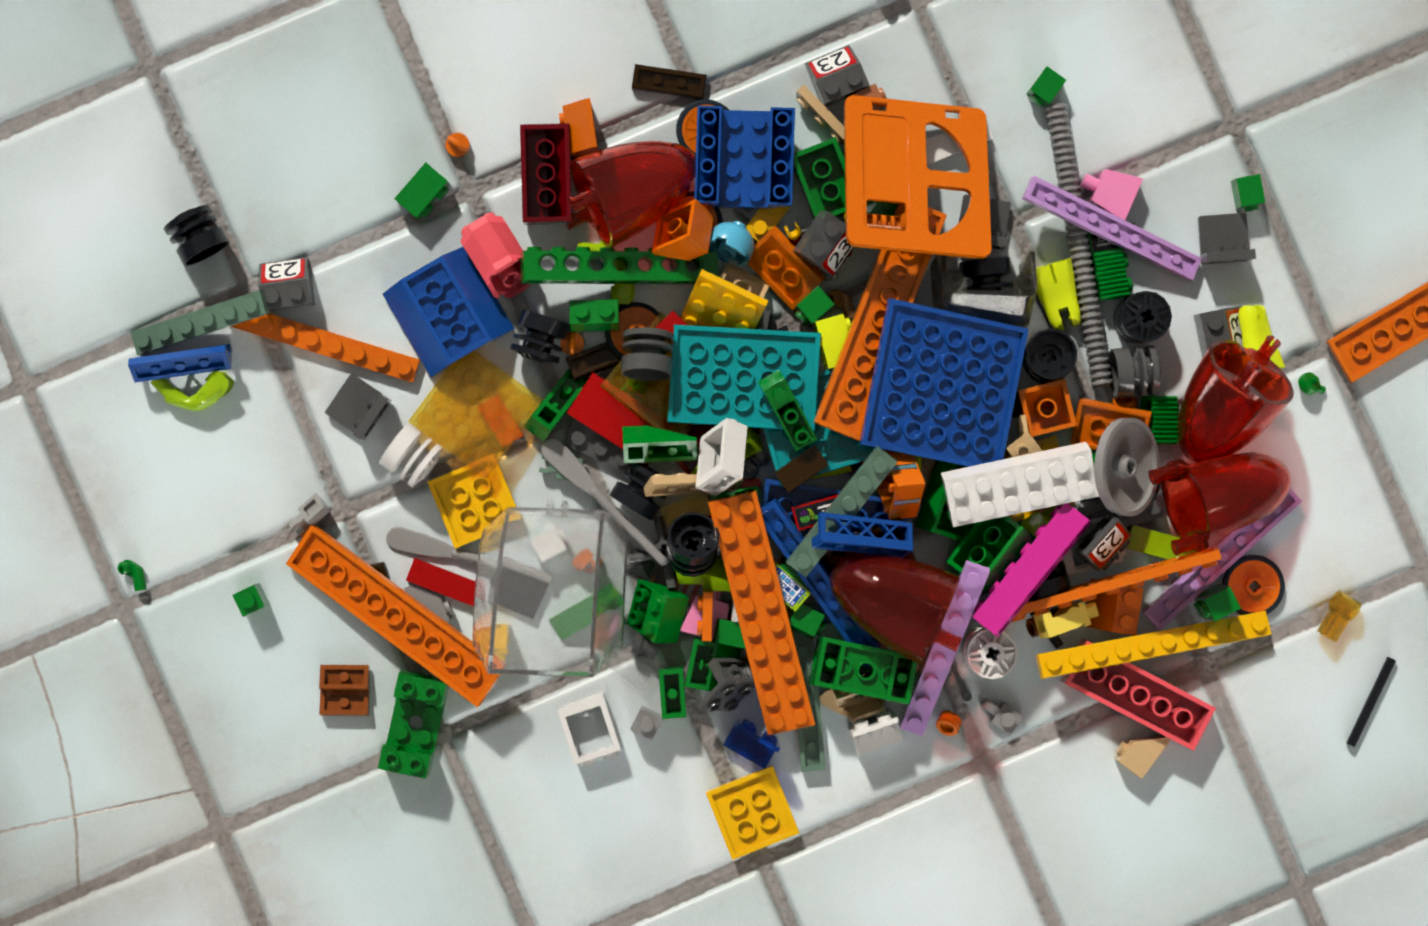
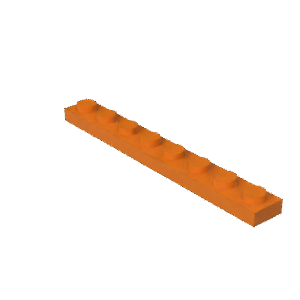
M267 314L230 326L414 383L420 363L419 359L273 314Z

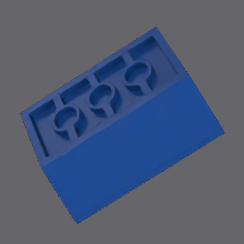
M697 106L694 199H697L702 205L718 208L772 209L792 206L795 108L771 107V111L723 110L722 106Z
M464 247L433 260L399 280L382 294L431 378L451 367L459 359L515 329L498 299L493 296Z

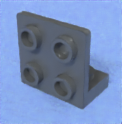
M967 194L962 199L959 222L964 217L969 205L970 196ZM990 199L992 249L1004 250L1007 247L1008 238H1005L1011 207L1010 202Z
M1246 213L1198 217L1201 265L1243 262L1256 259L1255 249H1249Z
M350 374L326 409L325 414L352 431L353 435L360 440H365L392 400L356 375Z
M713 658L708 663V666L718 684L697 705L699 711L710 712L733 711L739 706V702L745 696L752 693L755 687L749 661L747 658Z

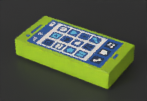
M775 563L785 603L796 612L811 592Z

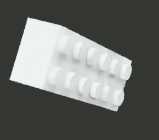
M1086 442L941 473L949 517L953 527L1099 496L1095 483L1092 452Z

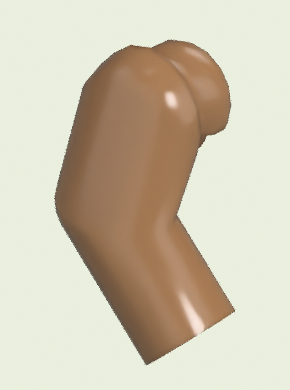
M838 289L828 292L827 296L834 305L842 308L845 319L854 318L855 309L851 296Z

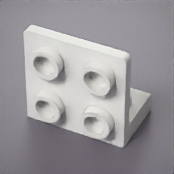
M885 710L884 713L879 712L875 714L876 718L868 721L860 719L853 726L848 727L858 756L903 741L898 725L899 719L894 712L889 713V710Z

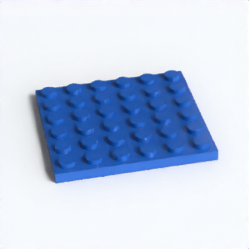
M889 298L887 300L859 444L874 448L879 446L884 450L967 467L1003 460L1029 329Z

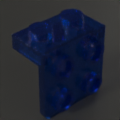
M745 718L743 721L737 719L723 745L765 769L774 752H779L781 749L779 740H777L778 737L767 734L766 730L764 733L759 732L756 728L757 725Z

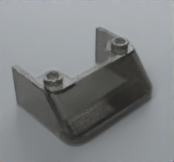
M1030 251L1019 265V275L1012 283L1013 291L967 290L966 279L960 272L946 270V256L935 255L930 265L933 308L1023 328L1029 326L1037 291L1035 252Z

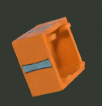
M884 450L897 460V464L877 487L884 506L883 512L887 514L889 520L899 517L900 519L917 517L926 484L917 461L913 455Z

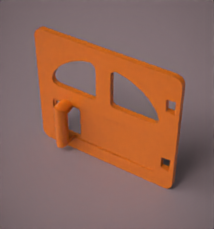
M858 95L849 96L844 103L847 242L853 247L977 259L988 257L992 246L987 122L984 111L971 107ZM873 104L886 106L885 111L873 110ZM946 112L958 113V119L946 118ZM931 124L940 128L955 141L966 159L969 168L968 173L928 169L926 160V125ZM936 188L968 193L970 201L962 220L946 233L940 235L932 234L928 227L927 189ZM866 201L904 204L905 212L901 216L867 213Z

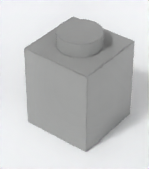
M642 705L630 730L652 741L663 720L662 715Z

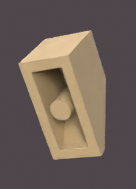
M1162 734L1128 739L1126 743L1122 742L1115 751L1117 755L1114 759L1142 779L1171 740Z

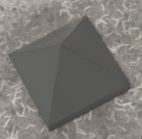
M635 548L633 554L641 553L644 551ZM653 560L635 564L629 563L627 571L649 579L655 563Z

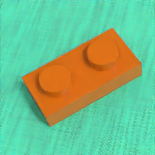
M703 591V596H698V611H702V621H697V635H702V641H712L713 591Z

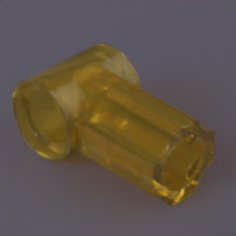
M1341 590L1337 591L1332 597L1328 606L1329 611L1317 629V632L1334 642H1337L1347 623L1356 617L1361 608V602Z

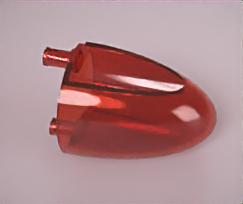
M638 141L604 148L571 160L570 171L577 195L569 197L571 206L574 205L572 207L574 212L571 213L572 222H565L567 223L566 228L571 230V228L588 222L595 228L602 243L610 248L643 232L670 212L691 188L695 181L696 157L694 153L688 148L673 142Z
M1268 335L1258 351L1253 348H1244L1238 342L1231 340H1217L1209 346L1187 386L1178 416V444L1181 452L1188 460L1201 464L1212 463L1233 455L1265 431L1290 403L1294 396L1292 384L1284 372L1270 360L1281 345V342L1276 339L1273 345L1270 346V343L1275 338L1274 336Z
M1258 452L1227 455L1190 465L1182 459H1174L1169 461L1166 466L1152 469L1148 472L1149 480L1153 485L1162 482V492L1167 513L1175 532L1180 538L1171 541V549L1176 556L1188 551H1204L1209 548V539L1238 530L1272 514L1284 502L1292 485L1291 473L1284 463L1277 458Z
M882 554L851 556L841 560L831 570L830 587L841 608L864 631L893 651L921 664L932 644H940L953 650V652H956L957 647L960 645L962 637L943 630L941 626L958 586L959 576L926 563Z

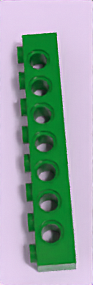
M527 247V251L521 253V284L695 285L702 269L718 276L717 252H710L709 248L707 254L691 260L697 265V270L693 272L687 268V260L654 255L652 248H648V251H639V248L628 247L624 248V251H615L613 247L600 248V251H590L589 247H577L576 251H566V247H552L551 251H542V247ZM568 259L574 260L577 264V270H568L565 266V261ZM541 260H550L553 264V269L550 271L544 270L541 267ZM590 260L599 261L601 270H593L590 267ZM615 260L624 262V271H618L614 267ZM639 260H645L649 264L648 271H642L639 268ZM663 260H668L672 263V271H666L663 268Z

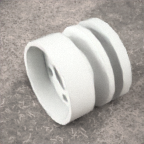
M408 423L388 446L379 464L390 472H394L402 466L404 469L401 472L400 479H406L411 473L412 476L407 484L413 488L418 482L425 479L434 468L443 447L436 444L429 451L428 449L433 440L429 438L422 445L418 443L423 432L411 423Z
M976 627L968 633L962 647L963 659L967 666L983 678H1002L1011 672L1017 661L1018 651L1016 643L1004 631L997 638L985 627ZM990 647L994 650H997V652L994 653L993 659L989 656H986V654L989 653L988 648Z

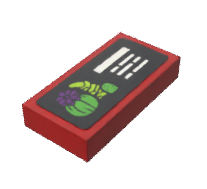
M838 494L791 507L798 530L813 527L818 521V514L825 512Z

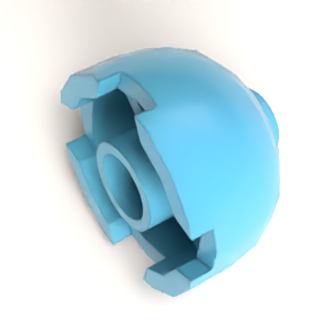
M723 222L712 229L709 243L711 247L709 248L710 252H717L718 259L726 263L731 259L738 261L737 266H746L754 251V239L747 230V226L742 222Z

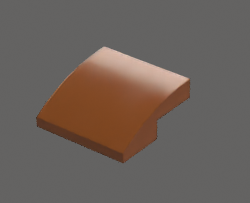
M320 665L319 689L321 691L319 715L369 716V665Z

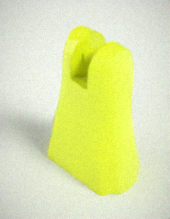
M1063 259L1026 271L1052 328L1064 330L1059 312L1065 310L1072 327L1080 325L1081 313L1076 293L1072 259Z
M1263 305L1240 307L1238 320L1242 335V374L1264 373L1285 368L1280 351L1271 332L1265 307Z

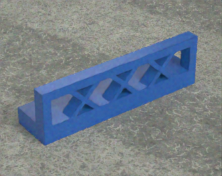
M231 344L129 358L128 367L135 383L231 369L232 347Z
M820 512L818 514V534L812 538V548L904 558L913 551L912 523ZM826 520L833 521L839 530L835 533L826 532ZM849 523H855L862 532L859 535H853L846 526ZM873 525L879 526L885 535L881 538L875 537L869 529ZM895 528L905 529V541L898 540L892 531Z

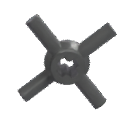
M663 516L653 518L658 539L653 545L660 552L663 547L667 549L668 541ZM647 551L628 555L630 564L653 560L656 565L663 567L667 589L677 588L674 571L668 562L666 565L661 566Z

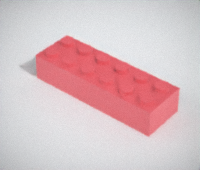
M1082 638L1078 646L1093 643ZM1131 663L1063 675L1060 680L1064 684L1193 751L1216 709L1210 704Z

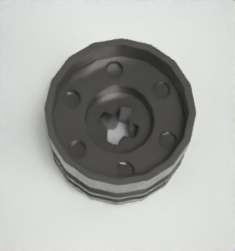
M649 327L631 328L623 332V340L625 342L622 345V349L630 354H626L621 358L622 376L643 381H660L672 377L673 360L665 356L674 351V347L671 345L674 342V334L672 332Z
M1154 345L1145 346L1144 350L1141 346H1137L1134 350L1133 358L1127 347L1110 349L1108 360L1110 368L1108 369L1112 373L1110 379H1113V383L1110 384L1115 399L1132 398L1135 386L1141 397L1146 396L1147 392L1150 396L1158 395L1161 369Z

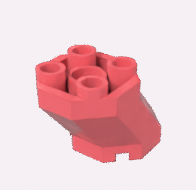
M487 213L462 229L460 242L495 298H500L499 295L513 298L529 287L530 284H521V253L523 250L502 216Z

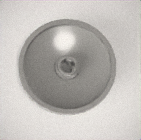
M1119 418L1107 426L1099 440L1094 463L1095 483L1102 503L1111 513L1118 516H1135L1147 508L1156 492L1160 472L1159 451L1152 431L1143 421L1137 418Z

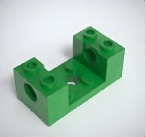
M818 637L808 685L909 705L919 656L827 637ZM865 663L869 664L872 668V673L867 678L862 677L859 673L860 666Z
M404 669L398 673L393 696L396 697L388 738L382 746L378 769L426 779L430 774L449 686L436 676ZM417 715L422 718L423 725L421 728L415 729L410 725L409 721L412 716Z

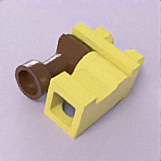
M1083 601L1073 602L1072 606L1066 608H1052L1047 613L1034 614L1032 618L1026 620V628L1033 638L1037 636L1040 638H1051L1079 627L1091 625L1090 619L1099 616L1095 602L1087 604Z

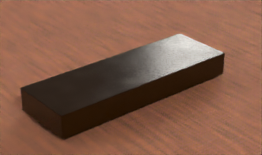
M635 64L632 89L703 100L707 75Z

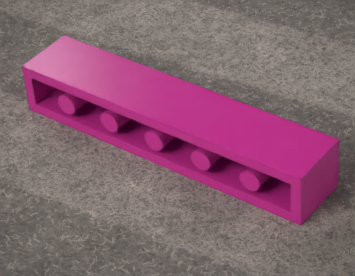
M1070 504L1058 505L1050 515L1053 518L1047 525L1042 524L1035 533L1037 538L1032 544L1027 543L1019 553L1021 557L1016 564L1012 562L1004 571L1006 576L1001 582L996 581L988 591L990 596L985 602L981 600L974 609L975 614L972 617L997 638L1091 524L1088 518Z

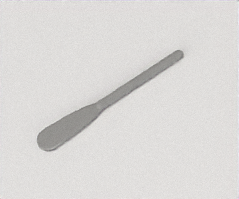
M557 438L547 439L541 448L543 457L566 479L591 495L661 566L666 565L668 562L667 558L598 489L591 475L564 443Z
M403 527L392 528L386 536L387 544L396 551L432 558L458 559L545 583H551L554 580L552 574L458 550L446 542Z

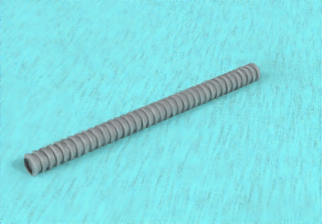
M1064 103L1048 105L1045 111L1048 112L1046 118L1050 121L1047 124L1051 127L1049 134H1052V137H1050V141H1053L1051 148L1055 151L1052 154L1056 157L1054 163L1057 164L1055 171H1058L1056 175L1059 178L1058 186H1061L1062 190L1080 198L1082 194L1078 190L1081 188L1077 185L1079 178H1076L1078 171H1075L1077 164L1073 161L1076 158L1072 155L1074 149L1071 148L1073 141H1070L1072 134L1069 133V130L1071 128L1067 125L1069 119H1066L1068 112L1065 111L1067 105ZM1064 220V223H1067L1065 230H1068L1066 237L1070 240L1067 243L1071 246L1069 252H1072L1070 258L1073 260L1072 264L1075 270L1076 290H1078L1077 297H1079L1078 304H1080V312H1082L1081 319H1083V323H1081V326L1085 329L1082 332L1086 335L1084 341H1087L1085 349H1088V353H1086V356H1089L1090 359L1087 362L1091 365L1089 371H1092V375H1090V378H1093L1091 386L1109 385L1113 383V379H1110L1112 373L1108 369L1110 364H1107L1109 357H1106L1108 350H1105V346L1107 343L1103 340L1106 337L1102 334L1104 327H1101L1103 320H1100V316H1102V313L1098 310L1101 307L1097 304L1099 297H1096L1098 290H1095V286H1097V283H1094L1093 280L1096 277L1092 274L1094 268H1091L1093 260H1090L1092 254L1088 250L1090 249V245L1087 244L1089 238H1086L1088 231Z

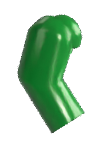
M124 560L118 564V572L126 574L133 579L134 591L147 589L144 569L132 560Z

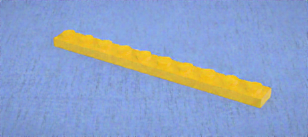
M1266 611L1219 619L1217 621L1036 655V661L1041 679L1269 636L1272 633Z

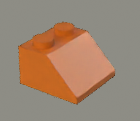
M590 98L562 106L563 113H559L560 124L569 123L570 157L598 154L599 149Z
M697 199L658 215L652 253L658 256L687 261L707 254L714 215Z
M1065 379L1017 391L1020 415H1026L1028 431L1032 437L1077 426Z
M1130 585L1121 587V592L1106 595V592L1097 594L1096 599L1087 601V603H1096L1099 616L1091 618V625L1086 627L1135 636L1144 588L1137 587L1131 589Z

